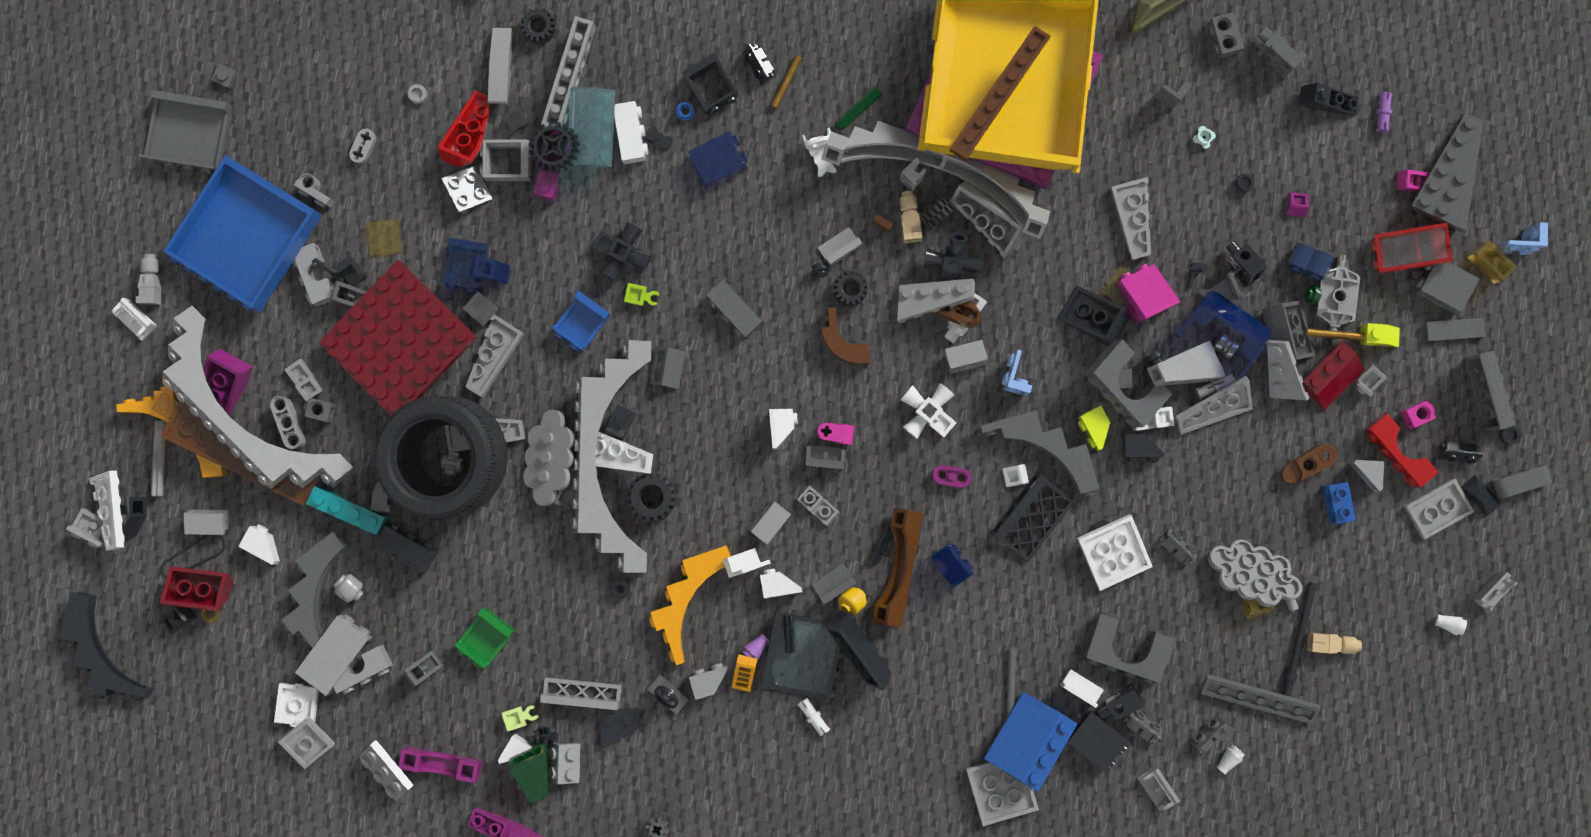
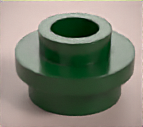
M1311 285L1304 293L1306 302L1309 304L1318 303L1322 296V290L1317 285Z

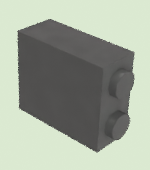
M1452 263L1428 266L1424 268L1426 272L1423 277L1421 276L1415 284L1417 289L1414 293L1453 314H1458L1465 308L1480 279Z

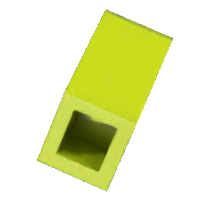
M1098 406L1079 416V422H1077L1081 431L1087 433L1089 446L1091 449L1095 448L1096 451L1103 449L1110 421L1102 406Z

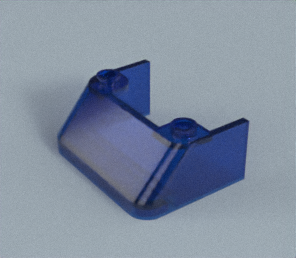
M1208 292L1176 335L1178 337L1181 336L1192 320L1199 325H1206L1211 322L1214 316L1247 338L1241 347V352L1249 360L1236 376L1238 379H1242L1268 343L1271 331L1267 326L1218 292Z

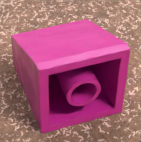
M1147 264L1138 267L1136 269L1137 272L1132 275L1130 272L1120 276L1121 280L1115 283L1135 324L1180 303L1178 297L1154 264L1149 267Z

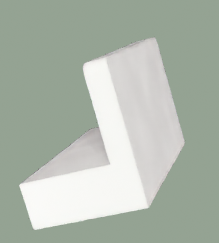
M756 548L723 559L729 578L770 564V560L760 562Z
M1069 669L1060 686L1095 708L1098 706L1096 702L1103 689L1073 670Z

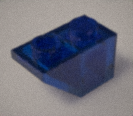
M474 257L471 261L469 278L507 284L510 265L497 260Z

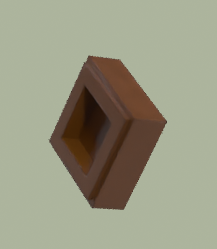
M878 214L873 220L874 225L887 233L893 227V223Z

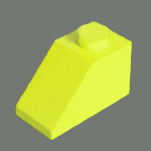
M1368 323L1360 326V333H1365V339L1360 341V345L1399 347L1400 328L1385 324Z

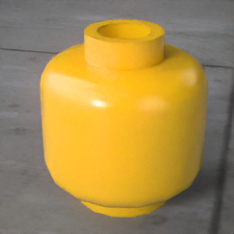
M854 587L847 589L838 598L839 609L851 612L854 616L867 603L865 593L861 589Z

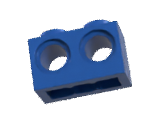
M1349 483L1322 486L1330 524L1356 521Z

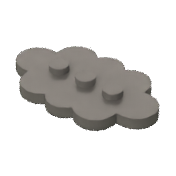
M557 410L545 412L541 425L534 426L530 430L528 435L530 447L525 452L527 468L523 475L524 482L528 487L533 488V498L541 506L551 505L556 499L557 491L567 488L570 482L568 469L574 460L573 453L570 450L575 441L574 433L570 428L564 427L565 418Z
M1241 539L1233 542L1229 548L1216 546L1208 555L1210 566L1220 572L1218 578L1220 585L1228 591H1238V594L1245 600L1256 599L1262 606L1273 607L1281 599L1292 601L1302 593L1301 582L1295 576L1290 575V562L1283 556H1272L1266 547L1259 546L1254 548L1251 543Z

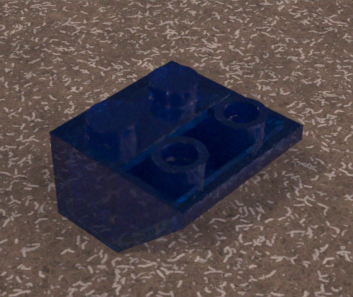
M945 543L932 553L929 558L954 588L974 574L971 571L973 566L967 559H962L959 556L961 551L955 544Z

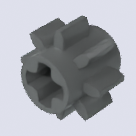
M661 816L658 820L651 817L650 821L652 824H646L645 828L649 829L647 836L665 837L663 833H669L670 831L666 828L668 821L663 822ZM655 825H656L657 827H659V826L662 827L661 830H660V833H659L658 830H657V831H654V830H653L654 827H655Z

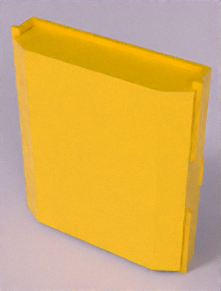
M937 0L932 33L935 45L930 84L925 88L918 150L925 151L929 149L937 153L955 155L949 151L951 146L1032 28L1036 26L1051 36L1049 41L969 158L1050 170L1071 169V173L1079 174L1087 96L1090 90L1092 75L1091 61L1098 0Z

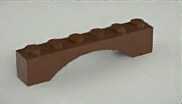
M896 507L893 509L890 527L895 545L894 565L887 587L876 602L872 622L902 627L923 517L921 512Z

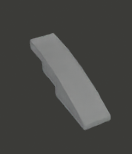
M493 28L488 103L508 104L511 79L512 28Z

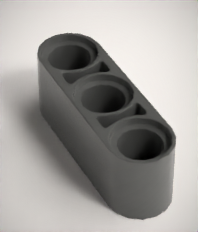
M1546 464L1492 480L1498 499L1553 483Z

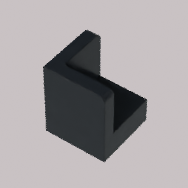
M348 256L334 266L337 272L343 275L349 285L353 287L368 277L355 258Z

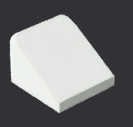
M1025 464L1003 468L1006 487L1029 483Z

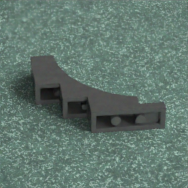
M1036 410L979 426L980 433H986V436L997 434V429H999L1002 439L1027 442L1049 453L1065 468L1078 494H1083L1086 497L1095 494L1094 490L1099 489L1087 444L1068 449L1062 428L1043 432Z

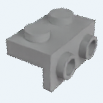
M81 508L73 525H68L66 530L70 531V535L77 539L83 538L87 540V544L94 548L105 547L101 526L104 524L103 520L98 518V515Z
M554 743V746H551L549 749L551 767L549 768L548 775L550 781L555 784L579 783L580 743Z

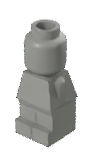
M143 254V258L140 260V272L143 274H140L137 286L139 296H136V303L141 305H161L162 288L158 276L155 275L158 273L159 261L154 254Z

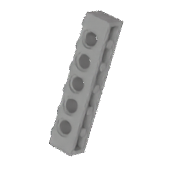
M575 16L541 125L544 124L548 127L549 122H552L554 126L556 122H560L561 126L566 124L596 30L593 21Z

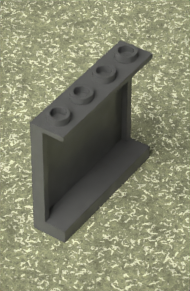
M151 90L150 97L154 99L145 152L144 154H139V157L144 159L145 163L157 165V162L164 163V166L169 168H176L177 165L183 166L182 169L187 171L201 169L202 173L213 174L223 158L232 106L224 101Z

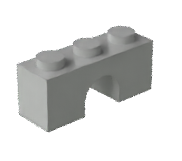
M311 243L301 248L293 264L299 269L300 275L298 277L301 284L305 285L307 290L305 296L308 302L315 306H320L333 301L330 297L334 285L332 280L327 278L320 281L315 280L314 270L318 266H314L312 260L317 258L321 264L325 262L319 246Z
M383 645L361 655L365 663L361 673L353 671L349 665L333 687L336 694L342 691L346 694L355 689L354 685L360 683L362 686L372 681L371 676L375 674L382 676L389 672L388 668L393 666Z

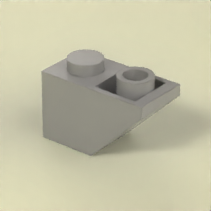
M722 663L712 665L711 670L704 671L702 668L692 671L693 675L689 676L695 700L715 694L728 670L727 665L723 666Z

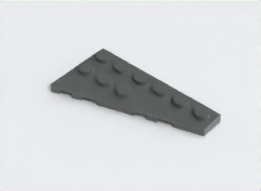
M1467 113L1463 116L1411 206V209L1438 222L1447 223L1449 227L1464 234L1467 230L1483 127L1482 120Z

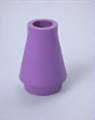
M761 634L758 638L744 646L742 653L744 656L758 660L770 641Z

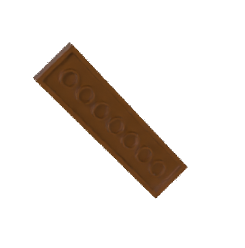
M179 402L160 437L305 507L321 475L304 488L295 485L290 480L289 475L271 489L267 485L264 486L258 480V476L253 471L250 472L245 467L244 462L240 458H236L231 453L230 448L226 444H222L218 440L217 435L204 426L203 420L191 413L189 406Z

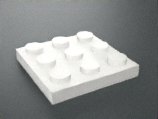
M1130 514L1077 538L1100 591L1153 567L1133 517Z

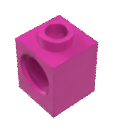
M1428 401L1419 402L1400 411L1408 429L1416 428L1436 418L1434 415L1435 410ZM1418 409L1422 412L1421 419L1416 414Z

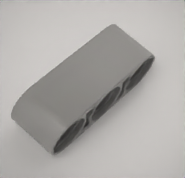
M274 397L270 402V408L285 447L293 450L302 449L306 444V439L293 403L285 397ZM283 400L285 407L280 410L278 404ZM290 418L291 426L286 428L285 421ZM294 436L298 438V443L295 446L291 442Z

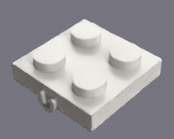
M279 683L274 722L290 724V726L295 727L307 716L315 722L319 690L313 686L298 683Z

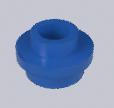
M681 102L676 108L677 117L683 121L692 119L695 114L694 106L689 102ZM688 109L689 113L684 115L682 110Z

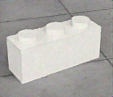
M635 101L614 104L613 111L623 164L646 161L645 155L649 153L647 143L643 144L642 136H645L644 125H640L639 118H642L641 107H637Z

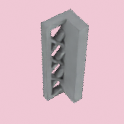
M545 677L540 703L618 710L620 708L622 685ZM549 682L557 683L561 690L556 694L548 693ZM570 684L576 685L580 690L575 696L569 695L565 690ZM589 686L595 687L599 692L594 698L589 697L585 693ZM608 688L617 689L616 700L608 699L604 692Z

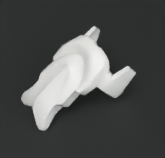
M827 128V136L823 135L806 140L805 135H802L806 149L809 150L811 157L814 158V162L818 166V177H822L826 172H837L832 163L821 160L825 144L831 133L830 128Z

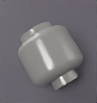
M342 574L333 585L335 587L334 593L347 603L353 599L357 601L363 594V591H361L363 583L351 574L346 576Z

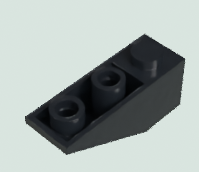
M1313 83L1301 86L1298 105L1314 110L1357 116L1359 97L1320 83Z

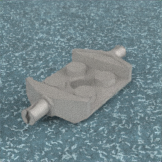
M1338 255L1336 268L1329 270L1325 280H1321L1320 283L1322 296L1318 302L1317 313L1314 317L1329 325V330L1337 331L1340 325L1353 322L1356 318L1360 277L1345 267L1346 255ZM1337 291L1343 293L1344 299L1342 301L1336 300L1335 293Z

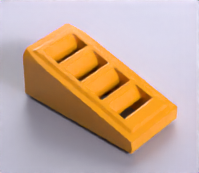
M738 655L732 688L747 692L751 691L757 663L756 658Z

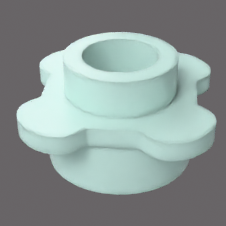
M1201 126L1198 128L1197 135L1193 137V142L1199 143L1204 149H1207L1216 135L1210 129Z

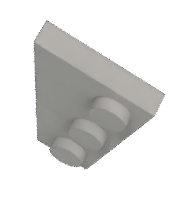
M1268 341L1270 398L1308 400L1309 396L1302 385L1303 379L1298 374L1296 360L1289 341Z

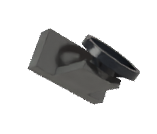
M661 674L647 689L660 704L669 708L676 715L689 701V698Z

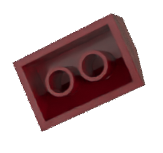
M1342 341L1336 343L1302 377V385L1305 392L1323 410H1326L1364 371V367L1358 355Z
M170 566L160 604L219 612L229 599L233 579L227 573Z

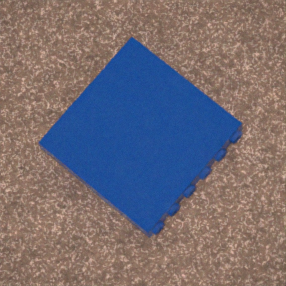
M225 155L163 252L169 255L168 259L178 265L182 263L184 265L183 269L191 274L194 272L199 274L197 278L203 282L208 283L210 281L213 283L212 287L221 293L223 291L227 292V297L231 300L243 302L241 306L251 312L253 309L261 312L319 222L322 214Z

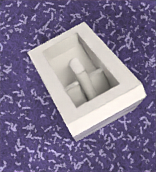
M514 734L499 757L498 762L499 764L508 762L511 757L531 749L535 745Z

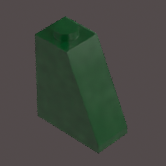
M545 742L509 759V771L531 804L536 801H542L549 796L547 748Z

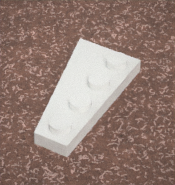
M598 431L595 454L596 466L651 473L653 454Z

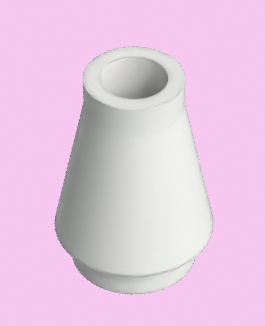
M1438 614L1435 625L1457 636L1458 634H1464L1467 621L1463 620L1462 617Z
M1232 745L1226 749L1220 763L1216 767L1224 774H1227L1228 771L1243 761L1242 758L1245 754Z

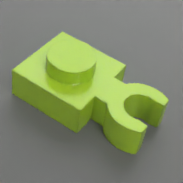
M628 283L624 302L644 306V301H647L651 306H657L658 303L652 302L651 297L654 295L659 296L660 294L657 291L647 293V287Z

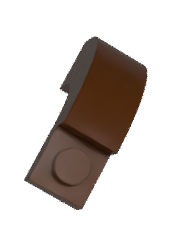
M836 307L828 308V313H824L825 324H829V327H822L823 339L828 349L844 362L856 365L870 364L869 343L851 344L845 341L837 329Z

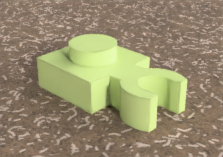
M530 705L525 711L520 706L502 712L507 732L526 726V719L536 720L539 716H531L529 713L536 706Z

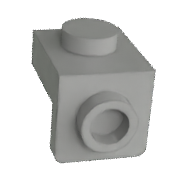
M1371 364L1355 379L1356 389L1361 394H1368L1371 397L1373 391L1387 377Z

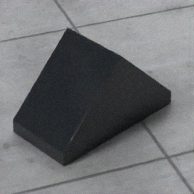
M172 606L161 620L172 635L197 617L191 608Z

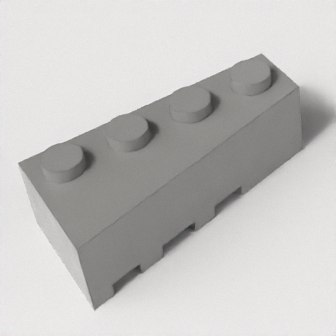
M967 181L960 184L950 202L967 219L971 220L975 228L979 232L981 231L989 239L988 242L995 246L1005 258L1013 251L1023 234V229L1015 218L987 193Z

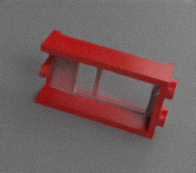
M1447 223L1374 235L1375 240H1371L1372 250L1377 252V259H1374L1375 270H1379L1380 274L1453 263Z

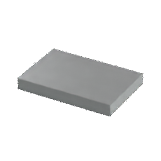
M1455 478L1403 506L1422 540H1426L1474 512Z

